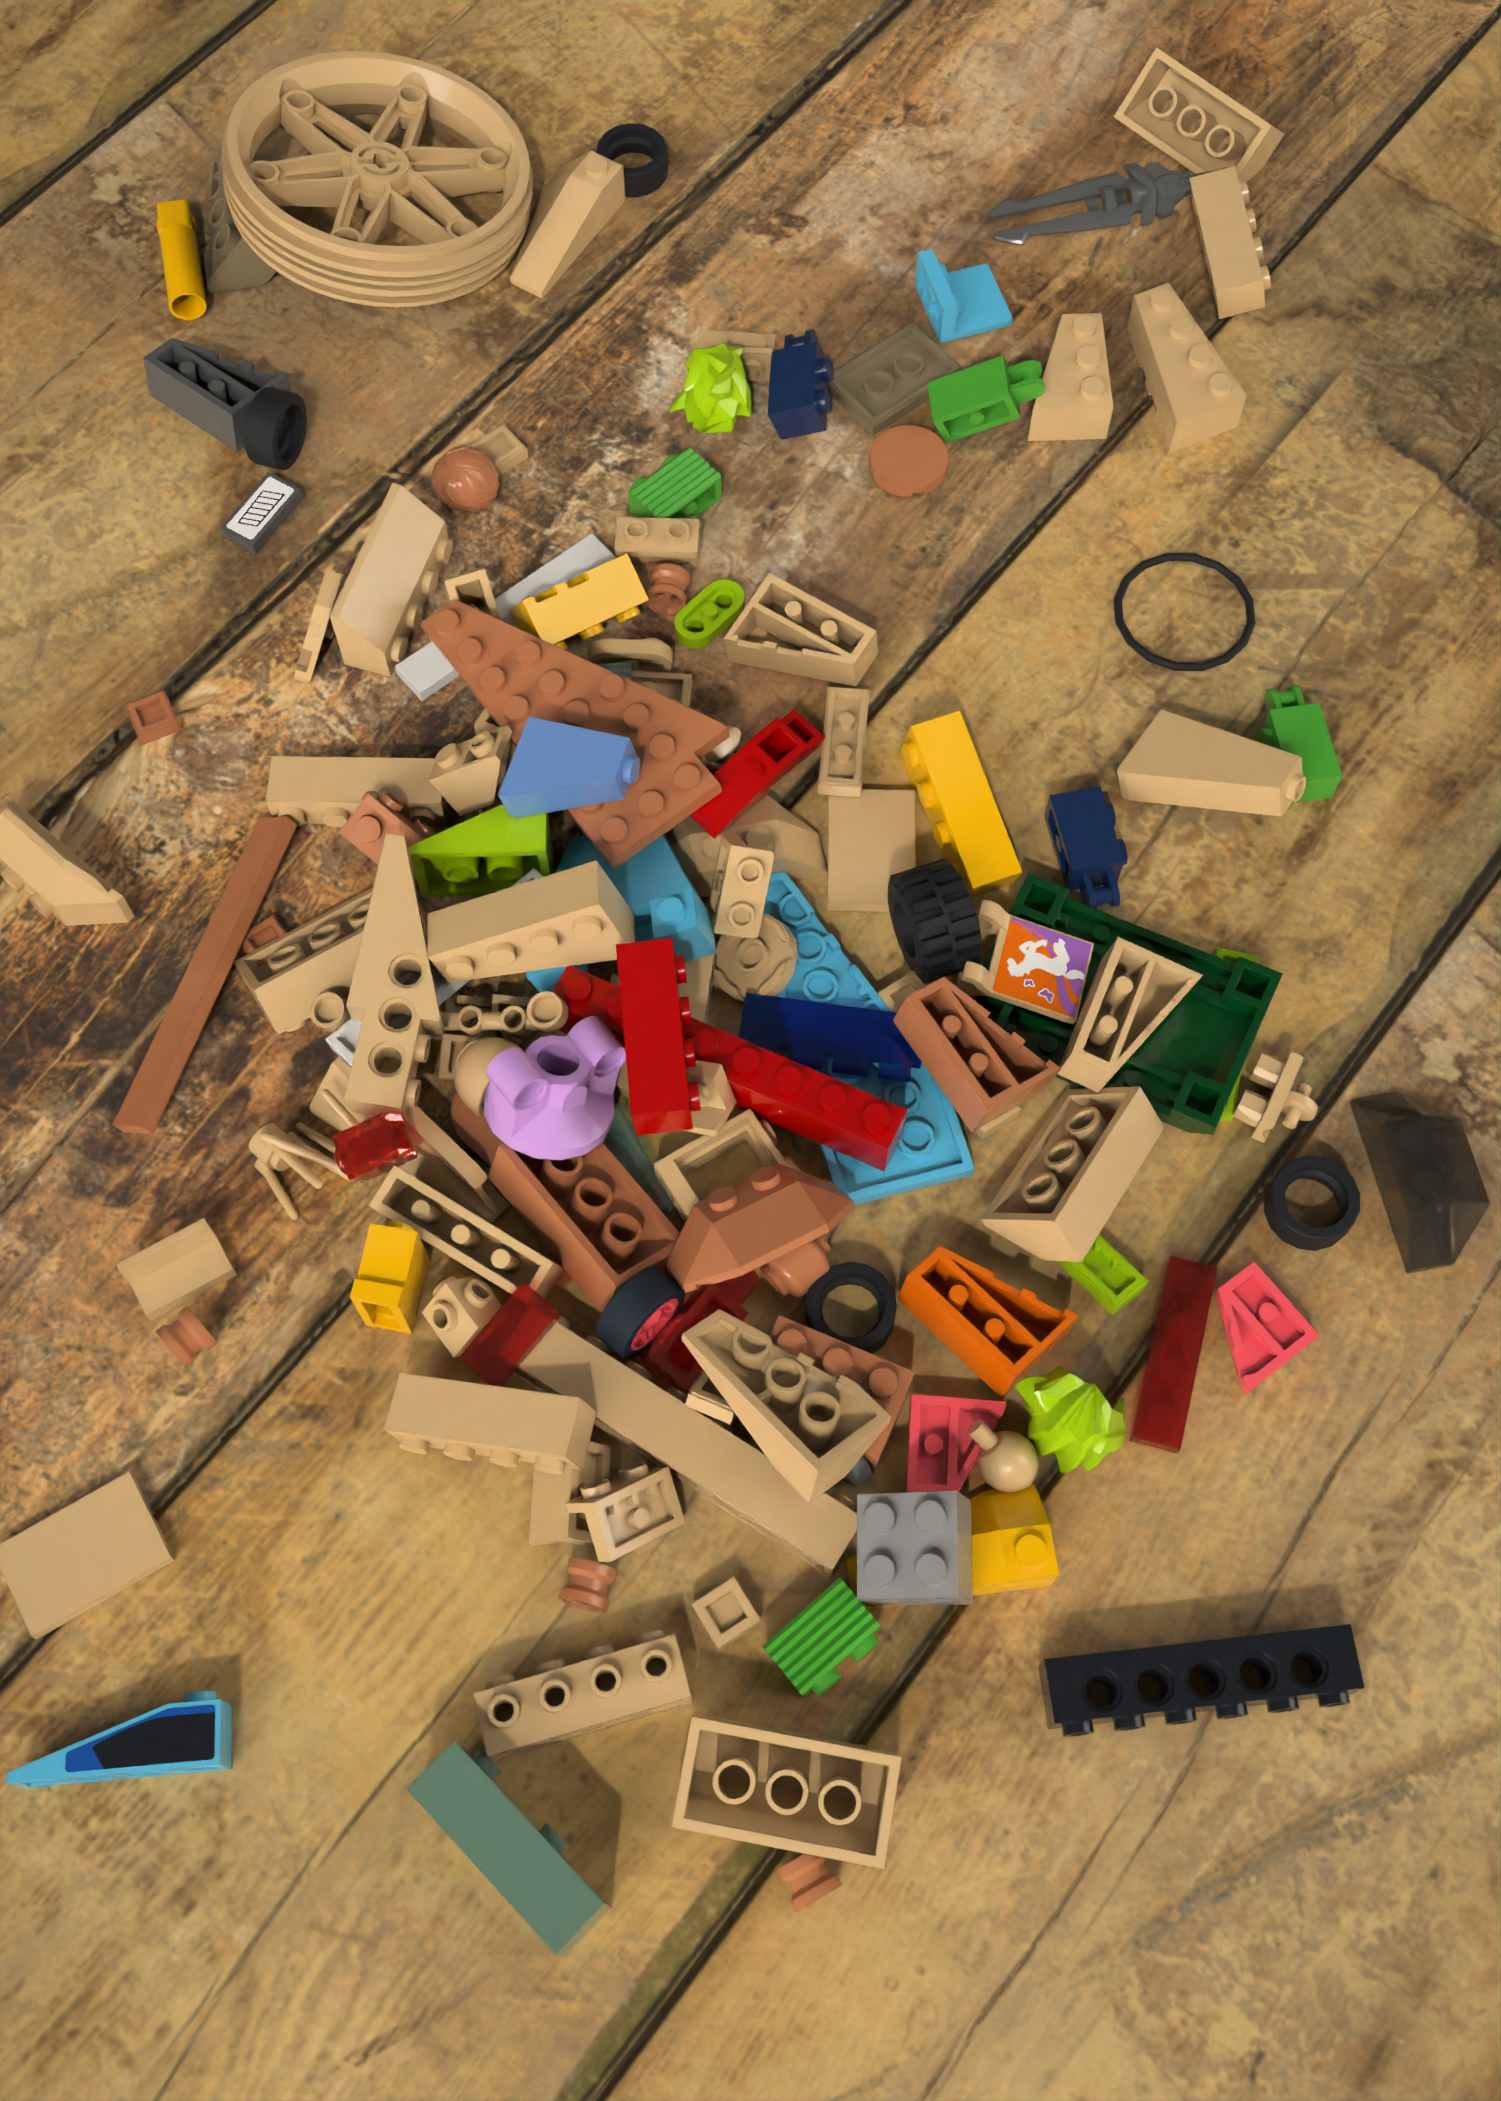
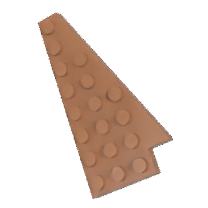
M453 599L419 623L424 633L498 726L501 728L508 725L513 731L511 742L515 747L518 745L529 716L630 738L635 753L640 758V772L637 781L629 785L625 798L623 800L566 809L613 870L722 792L720 783L701 762L700 758L730 737L728 728L724 723L456 599Z

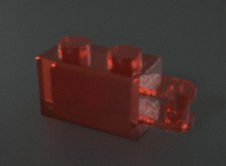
M752 1270L742 1276L716 1284H700L701 1286L692 1293L640 1358L676 1389L688 1390L703 1369L681 1340L682 1334L719 1309L743 1321L749 1313L740 1305L757 1285L758 1277L756 1271Z

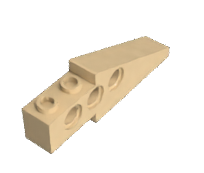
M386 833L346 1004L352 1020L361 1021L362 1023L344 1099L352 1112L406 1121L409 1107L416 1108L420 1096L421 1080L415 1079L418 1063H426L429 1054L431 1038L430 1035H425V1032L444 1036V1026L431 961L427 957V941L404 836ZM416 971L421 974L420 979L414 984L403 985L398 982L400 976L405 972ZM406 1014L412 1018L410 1023L402 1029H393L388 1026L390 1020L396 1015ZM388 1058H397L402 1061L400 1068L394 1073L384 1074L378 1071L380 1064Z

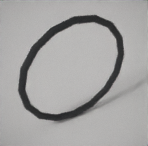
M1165 553L1142 561L1123 577L1114 597L1115 623L1127 645L1148 662L1174 671H1205L1228 663L1247 646L1256 624L1254 601L1241 578L1222 563L1195 553ZM1167 561L1195 562L1217 570L1234 583L1245 602L1247 624L1240 641L1224 655L1202 663L1174 662L1152 654L1133 638L1123 620L1122 599L1129 583L1146 568Z

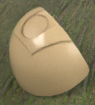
M497 1037L475 1039L461 1049L454 1061L452 1076L456 1092L462 1102L478 1117L484 1115L482 1102L485 1089L490 1084V1079L486 1073L489 1063L496 1055L507 1048L518 1047L525 1052L524 1049L509 1040Z

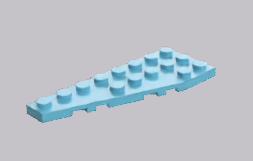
M782 871L771 874L763 914H769L789 927L796 939L798 951L794 975L785 989L775 996L793 1060L907 1109L904 1132L885 1172L819 1143L830 1182H833L854 1201V1205H859L972 1176L975 1168L955 1108L893 1022L895 1016L855 964L852 965L841 951V945L833 934H829L814 915L815 910L786 872Z

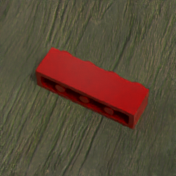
M672 938L616 944L630 1110L635 1135L693 1129L692 1111H701L698 1082L689 1083L687 1068L696 1067L693 1038L684 1039L683 1025L692 1024L689 997H680L679 984L687 983L684 955L675 956Z

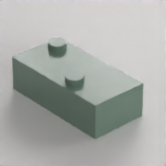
M454 1741L407 1790L554 1954L565 1957L611 1907L564 1857L563 1853L569 1846L547 1823L539 1829L497 1784L494 1778L501 1771L480 1749L472 1756L465 1748Z

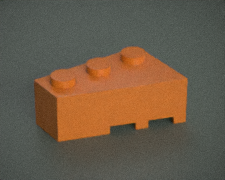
M939 1246L907 1275L897 1299L1003 1399L1014 1389L1018 1382L1022 1381V1377H1026L1066 1338L1079 1315L1067 1309L1061 1312L1035 1299L1037 1294L1025 1288L1019 1291L993 1278L994 1272Z

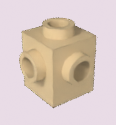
M479 1274L460 1279L456 1276L445 1279L433 1290L434 1298L422 1311V1314L453 1358L487 1347L510 1320L508 1313Z

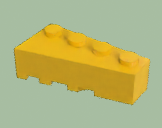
M956 711L911 726L898 755L933 829L935 840L942 849L946 860L951 862L960 873L971 897L1013 884L1022 873V870L961 712Z

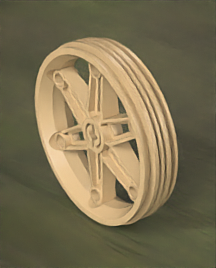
M341 51L307 56L288 62L264 74L243 92L232 109L222 142V175L225 199L234 223L245 242L265 263L283 276L312 291L335 299L379 307H415L455 299L482 287L495 278L514 257L526 233L531 209L533 176L529 153L519 128L501 105L476 85L455 73L421 60L381 52ZM364 113L381 116L371 132L367 133L338 114ZM397 125L406 129L401 148L387 143ZM427 125L457 139L469 148L418 146L423 127ZM283 129L293 135L312 154L272 162L263 160L252 162L257 149L266 140ZM327 136H329L331 139H333L336 143H338L340 146H342V147H343L344 149H346L347 151L341 149L337 144H335V143H334L332 140H330ZM502 189L504 194L502 204L495 216L479 228L474 222L466 219L446 199L484 191L495 193ZM412 203H415L419 208H421L424 212H426L430 217H428L425 213H423L421 210H419L417 207H415ZM357 205L371 211L359 232L350 227ZM278 206L332 207L339 209L332 231L328 234L295 219ZM388 221H391L426 244L387 246L374 243Z

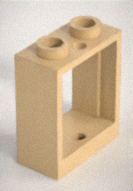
M751 1109L725 1122L717 1136L703 1135L653 1164L657 1184L684 1225L694 1204L700 1202L684 1176L744 1141L748 1142L764 1167L774 1166L779 1163L799 1170L790 1156L783 1158L774 1145L778 1141L769 1123L765 1119L758 1121Z

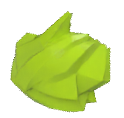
M720 343L708 348L693 349L690 357L685 361L688 371L685 386L669 408L670 413L685 409L686 419L688 422L693 421V428L697 429L698 432L708 434L732 432L738 415L751 417V391L745 378L740 358L743 348L726 346V344Z
M1061 1365L1047 1374L1022 1377V1381L1014 1386L1025 1399V1409L1030 1414L1026 1422L1029 1426L1026 1437L1033 1440V1445L1039 1457L1055 1453L1060 1473L1070 1472L1080 1465L1087 1471L1093 1470L1107 1456L1122 1447L1126 1434L1124 1398H1121L1112 1409L1095 1384L1084 1382L1077 1376L1065 1371Z

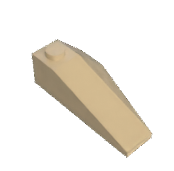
M720 1309L682 1334L681 1340L769 1461L809 1504L850 1472L891 1420V1416L856 1382L843 1375L839 1379L816 1368L814 1366L815 1360L802 1353L798 1357L772 1344L769 1335Z

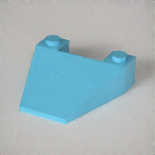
M664 834L615 870L612 869L586 835L570 840L555 873L597 860L633 911L635 927L652 922L654 940L672 938L675 956L684 955L685 962L716 953L711 914ZM587 964L572 966L588 973ZM566 967L526 972V975L539 992H552Z

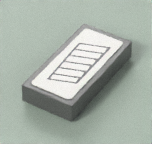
M268 472L220 527L223 537L256 554L304 498L301 489Z

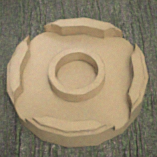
M763 914L758 938L750 939L721 935L716 943L715 955L717 959L714 976L721 989L737 1000L756 1004L770 1000L785 989L794 975L798 959L796 939L788 926L769 914Z

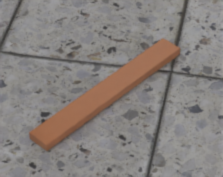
M287 816L258 819L113 1123V1126L122 1132L154 1133L296 830L297 824Z

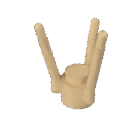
M328 1089L322 1090V1097L353 1131L357 1138L354 1139L348 1135L339 1145L301 1122L296 1124V1130L334 1153L333 1159L270 1133L262 1132L260 1134V1139L266 1143L333 1170L346 1180L351 1176L360 1183H363L372 1173L383 1154L382 1151L373 1146L377 1137L364 1129Z
M269 1123L253 1135L248 1147L258 1158L254 1167L266 1178L290 1219L296 1220L299 1214L274 1173V1169L280 1172L291 1166L317 1189L323 1186V1182L297 1158L298 1156L262 1141L260 1134L267 1132L324 1156L326 1155L303 1142L293 1131L286 1134L277 1124ZM350 1176L347 1180L353 1182L356 1179Z

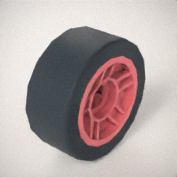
M651 1265L644 1268L630 1278L606 1305L598 1319L595 1328L596 1333L621 1358L631 1359L648 1348L670 1325L683 1305L686 1296L685 1291L661 1267Z

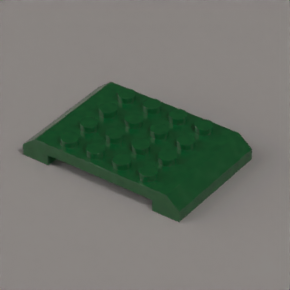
M1028 873L1009 914L1094 943L1076 1022L1100 962L1117 937L1203 975L1103 1088L1140 1086L1162 1122L1189 1133L1214 1135L1283 973L1240 956L1236 964L1072 900L1068 898L1070 889ZM994 944L983 964V967H985L987 970L989 967ZM970 996L990 1012L988 1018L1010 1035L1015 1032L1026 1040L1023 1045L1047 1063L1050 1059L1057 1066L1060 1065L1076 1022L1072 1025L990 996ZM1058 1074L1055 1076L1080 1088H1087Z

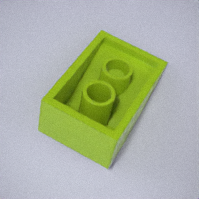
M499 805L409 847V855L422 897L488 895L510 888L533 868L544 877L554 874V845L548 813L516 818L508 815L504 805Z

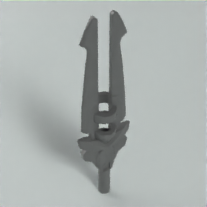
M1147 162L1145 168L1136 163L1125 164V169L1130 177L1128 179L1118 172H1114L1053 190L1025 201H1017L1010 196L989 211L988 218L993 220L1086 200L1088 212L1000 230L994 233L995 240L1017 245H1024L1025 240L1034 235H1050L1131 224L1132 216L1141 213V226L1152 223L1155 215L1160 219L1170 216L1174 206L1183 200L1184 197L1191 194L1189 178L1217 170L1191 175L1190 173L1167 170L1159 162ZM1126 191L1130 192L1129 203H1125L1124 192ZM1098 197L1104 198V208L1102 209L1099 208Z

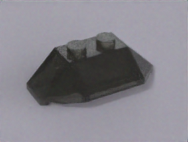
M1398 1091L1352 1099L1350 1105L1406 1273H1415L1453 1265L1490 1205L1460 1117Z

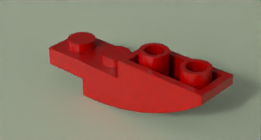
M795 709L781 720L778 717L775 718L714 773L713 776L720 783L722 792L689 816L715 839L760 802L773 785L816 751L826 737Z

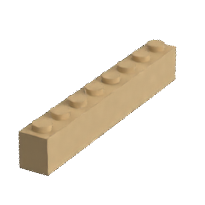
M534 1307L531 1308L499 1353L504 1368L541 1392L580 1397L597 1412L594 1421L595 1427L657 1467L669 1466L671 1476L831 1579L857 1537L856 1503L840 1493L835 1492L831 1497L824 1492L809 1504L775 1469L754 1439L746 1443L732 1434L734 1430L732 1425L711 1416L705 1417L696 1410L685 1406L687 1396L684 1393L670 1386L666 1391L650 1382L652 1375L640 1365L632 1361H628L624 1365L611 1357L612 1350L596 1337L588 1335L584 1340L570 1331L572 1328L571 1323L560 1314L552 1310H548L544 1314Z

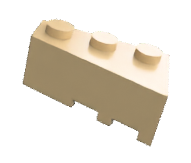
M1102 313L1062 314L1042 378L1045 392L1036 398L1028 441L1107 438L1113 411V399Z
M768 573L723 638L728 662L855 687L878 655L876 630L771 573Z

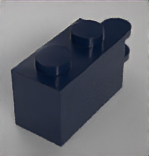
M813 329L805 331L804 336L794 337L793 334L786 335L784 338V349L772 351L768 416L781 440L826 431L827 413L832 411L828 383L833 380V367L829 357L823 356Z
M1101 786L1050 795L1044 818L1065 888L1070 889V891L1080 889L1084 904L1096 909L1098 905L1109 904L1111 907L1119 906L1120 892L1117 882L1123 865L1127 864V849L1124 840L1117 839L1114 830L1116 817L1112 803L1110 801L1105 802Z

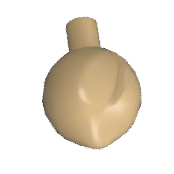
M981 1419L976 1420L970 1425L967 1433L981 1447L978 1456V1466L981 1475L988 1484L1003 1492L1019 1491L1033 1484L1038 1472L1039 1456L1036 1448L1026 1436L1014 1431L994 1433Z

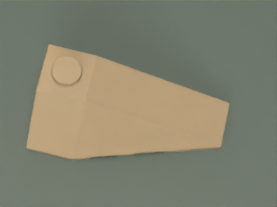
M590 151L566 163L558 170L541 191L510 276L511 284L540 298H543L626 201L623 165Z

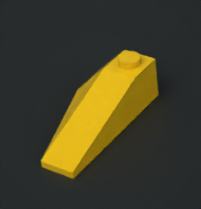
M1035 1484L1015 1492H1003L997 1489L986 1490L969 1498L971 1500L973 1596L1051 1586L1059 1576V1569L1050 1522ZM856 1554L846 1559L850 1589L857 1596ZM862 1602V1604L867 1608V1610L877 1609V1608H885V1607H892V1606H872V1605H869V1604H867V1603H865V1602Z

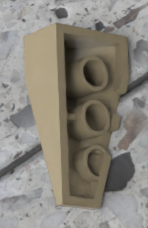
M221 146L210 160L207 200L213 202V208L210 218L205 221L204 233L210 236L209 251L205 250L202 252L201 258L204 290L210 294L263 286L267 284L275 273H279L265 263L250 248L234 223L223 189Z

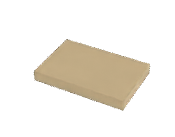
M861 789V798L828 795L827 911L889 912L888 884L890 876L916 867L915 790Z
M130 1472L123 1474L0 1543L1 1572L31 1637L36 1640L175 1561L134 1475Z

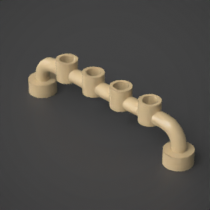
M543 991L530 999L527 1005V1012L515 1005L507 1007L503 1012H483L475 1006H466L460 1012H441L444 1034L448 1030H462L472 1037L484 1038L491 1030H505L515 1038L525 1039L534 1030L555 1032L562 1028L568 1019V1007L555 993ZM325 992L317 996L310 1007V1017L314 1024L328 1032L336 1031L351 1018L346 1007L347 1001L332 992ZM478 1017L477 1024L471 1027L472 1021ZM522 1017L521 1023L514 1028L515 1021ZM425 1032L426 1035H430V1038L439 1039L443 1036Z

